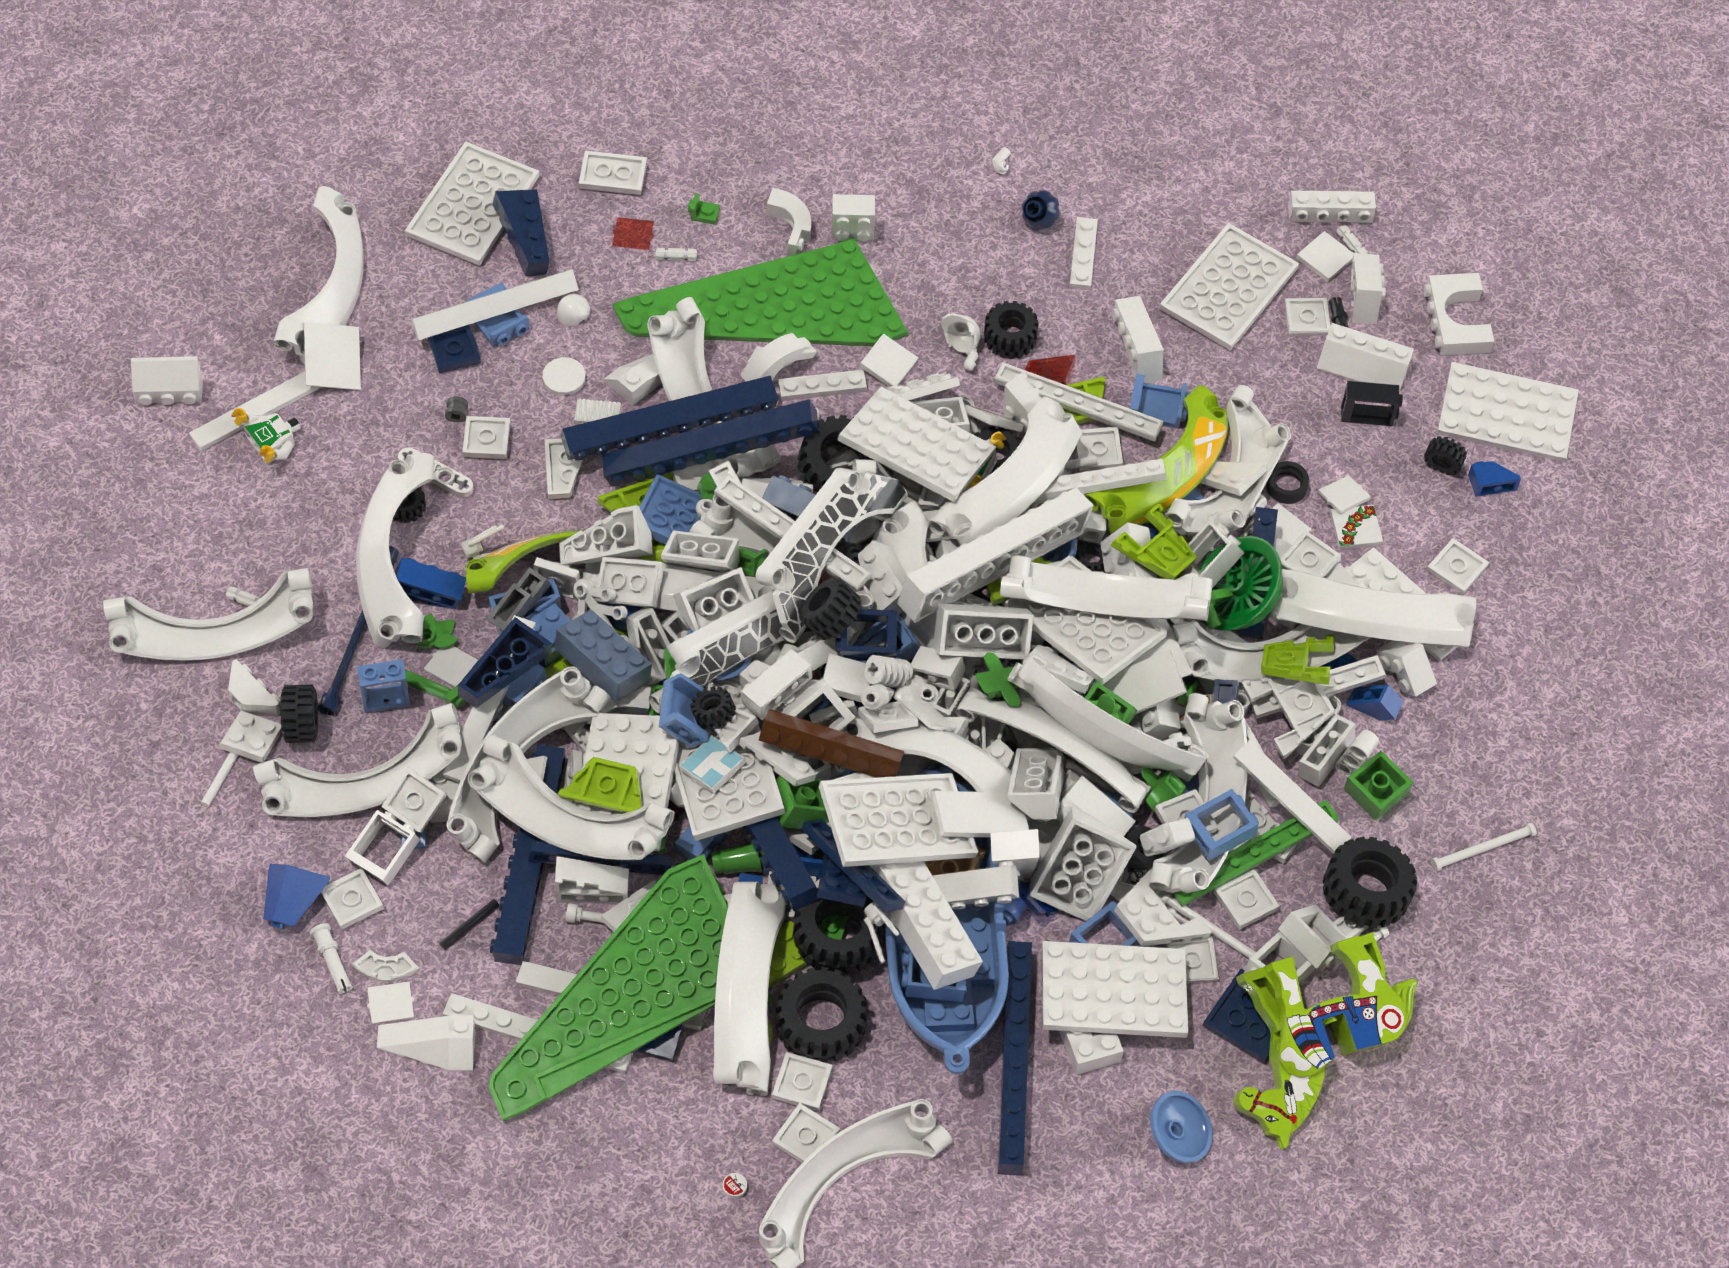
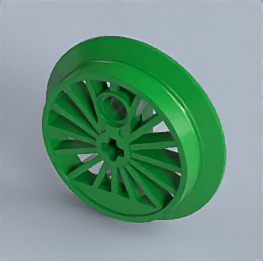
M1255 536L1236 538L1240 542L1239 547L1244 554L1222 577L1226 580V584L1220 583V579L1212 588L1213 591L1230 587L1233 596L1214 606L1222 625L1214 628L1215 630L1228 631L1251 627L1262 621L1277 604L1283 586L1282 566L1278 552L1268 541ZM1224 543L1214 550L1199 570L1203 572L1227 544ZM1257 594H1267V595H1266L1265 598L1263 599L1262 597H1260V596L1257 595ZM1252 597L1261 603L1259 605H1255ZM1200 620L1201 622H1203V623L1207 626V623H1206L1205 620Z

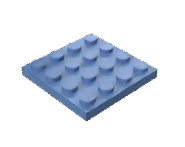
M656 474L639 507L651 531L652 539L657 540L659 543L667 544L673 530L690 532L692 526L701 519L696 512V505L701 500V493Z

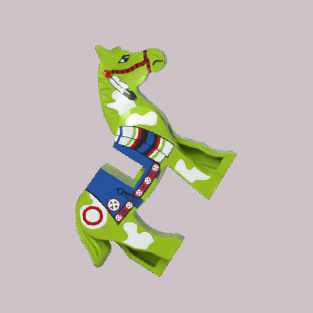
M1373 932L1362 936L1357 935L1330 945L1332 953L1342 961L1350 974L1352 981L1351 993L1347 996L1326 1000L1308 1009H1305L1303 1006L1293 956L1272 962L1265 967L1236 977L1238 985L1248 992L1255 1009L1270 1030L1269 1060L1272 1065L1275 1089L1260 1092L1254 1087H1246L1236 1092L1233 1103L1239 1112L1256 1119L1260 1123L1261 1128L1265 1131L1264 1135L1275 1137L1281 1150L1287 1148L1290 1134L1303 1123L1310 1113L1322 1088L1325 1065L1335 1058L1324 1026L1331 1023L1341 1054L1346 1056L1377 1048L1397 1039L1409 1024L1418 982L1416 979L1410 978L1395 983L1392 988L1385 980L1386 967Z

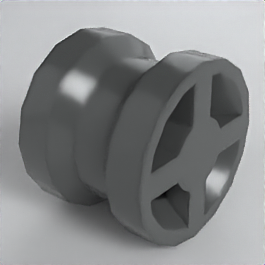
M459 396L448 398L446 402L448 409L445 411V418L450 422H464L467 416L468 401Z

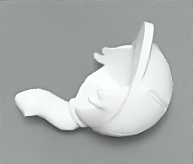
M947 314L943 317L941 323L947 344L949 345L948 347L952 346L957 352L966 353L967 358L964 361L965 370L973 371L976 366L975 361L978 358L976 347L981 338L980 327L975 320L967 315Z

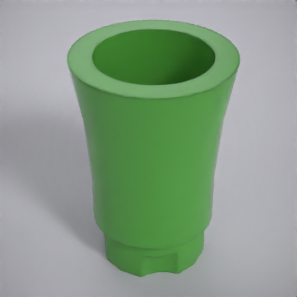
M751 842L711 852L715 875L722 873L726 875L740 872H762L759 852H755Z

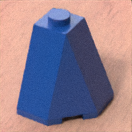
M270 863L263 919L271 921L270 926L284 929L285 925L294 926L328 884L330 877L290 865Z

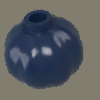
M1047 190L1031 192L1022 203L1023 220L1033 229L1050 228L1060 216L1059 201Z

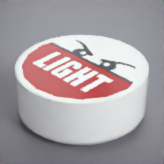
M731 1173L724 1178L723 1192L727 1197L739 1199L745 1195L747 1181L743 1175Z

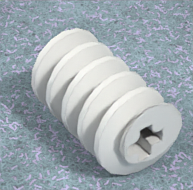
M872 655L868 658L864 670L865 678L870 684H881L896 688L903 687L913 674V668L907 660Z

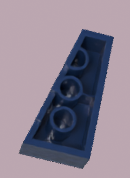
M537 189L495 191L492 205L500 217L499 220L502 227L504 226L508 234L507 238L510 244L515 249V255L525 276L547 274L550 261Z
M514 617L458 684V696L473 707L478 708L549 656L552 651V643Z

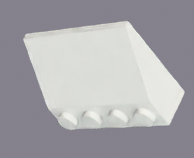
M1071 807L1029 883L1030 896L1087 921L1102 909L1135 851L1136 845L1095 817Z

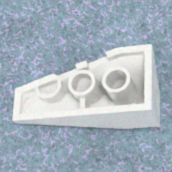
M654 354L620 366L603 379L607 385L632 406L662 384Z
M638 505L616 509L607 518L599 519L585 531H579L559 543L560 563L563 566L602 562V557L631 559L653 554L651 531Z
M442 1016L378 1025L377 1049L415 1059L421 1063L434 1065L446 1071H473L475 1045L474 1016Z

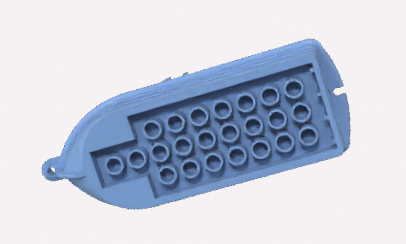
M955 782L960 792H977L970 784ZM973 837L977 846L987 850L979 869L996 867L992 862L991 837ZM997 901L989 902L987 906L979 907L969 904L964 909H952L983 961L974 977L966 979V991L963 1002L906 997L905 987H901L902 973H906L907 966H903L902 962L904 951L908 952L909 946L896 926L895 928L899 932L898 936L894 935L885 924L889 982L898 1009L905 1022L922 1040L944 1053L945 1066L948 1071L954 1074H961L968 1069L969 1049L978 1043L992 1028L1000 1015L1007 995L1009 973L1005 938L1006 920H1004L1003 916L1004 904L997 903ZM914 960L913 982L930 984L917 960Z

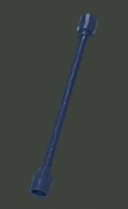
M389 546L390 559L394 567L399 551ZM363 609L331 688L328 689V692H323L319 702L318 711L322 714L334 716L341 700L338 697L339 690L366 625Z

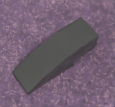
M529 567L519 582L511 585L488 616L487 621L503 631L512 621L514 615L523 618L543 596L551 583Z

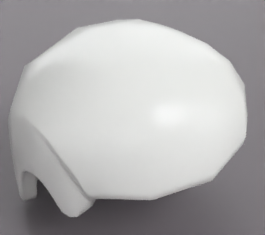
M570 294L560 300L556 316L566 326H578L581 321L588 319L591 308L587 299L583 296Z

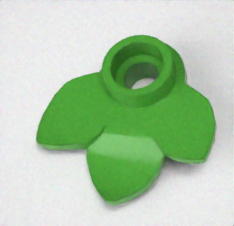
M432 614L426 615L423 620L422 641L416 644L425 649L433 646L440 649L453 646L458 641L452 635L455 628L454 620L436 622Z

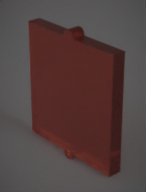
M617 217L616 227L613 230L612 246L649 250L651 238L654 237L652 233L654 221Z

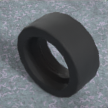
M1279 462L1274 467L1266 483L1267 492L1279 503H1297L1307 493L1309 485L1308 473L1303 466L1296 462ZM1283 474L1292 475L1300 481V487L1291 491L1284 490L1275 483V478Z

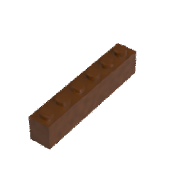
M769 709L764 719L759 741L877 778L897 776L904 754L902 750Z

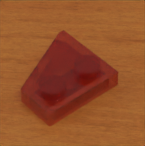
M1075 355L1029 360L1025 370L1066 385L1075 363Z

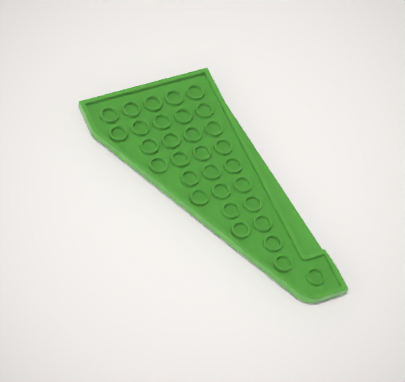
M854 238L834 245L641 294L613 303V309L624 330L636 337H650L647 328L649 318L656 315H665L668 311H678L676 304L687 297L694 299L704 317V340L772 342L781 336L793 333L797 338L805 337L810 344L873 347L883 334L892 340L908 336L906 327Z
M703 854L666 871L493 1071L489 1081V1089L503 1122L529 1111L715 1006L719 954L728 906Z

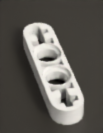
M404 448L399 452L398 460H404V457H407V455L421 452L413 448ZM434 460L433 480L430 481L431 483L460 498L469 497L473 493V482L470 478ZM447 474L451 476V479L443 482L439 480V477ZM459 485H467V489L463 488L462 490H460Z

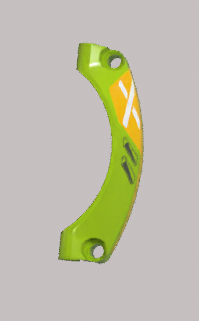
M1197 385L1183 399V404L1188 411L1187 427L1173 448L1159 458L1163 459L1167 480L1102 490L1084 495L1094 505L1092 511H1097L1101 507L1102 517L1107 519L1111 534L1128 522L1137 525L1144 524L1148 521L1145 518L1146 514L1158 503L1164 509L1162 513L1169 509L1175 498L1182 499L1189 494L1214 465L1224 446L1229 427L1226 410L1218 406L1217 396L1206 386Z
M586 529L565 530L538 535L507 545L480 559L470 560L466 565L468 594L492 590L501 575L523 556L539 548L561 543L577 532L585 531ZM652 539L653 554L637 558L665 563L661 559V554L666 544Z

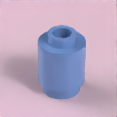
M1019 890V898L1012 899L1010 903H1004L1003 916L1007 925L1010 923L1016 924L1028 906V896L1021 890Z

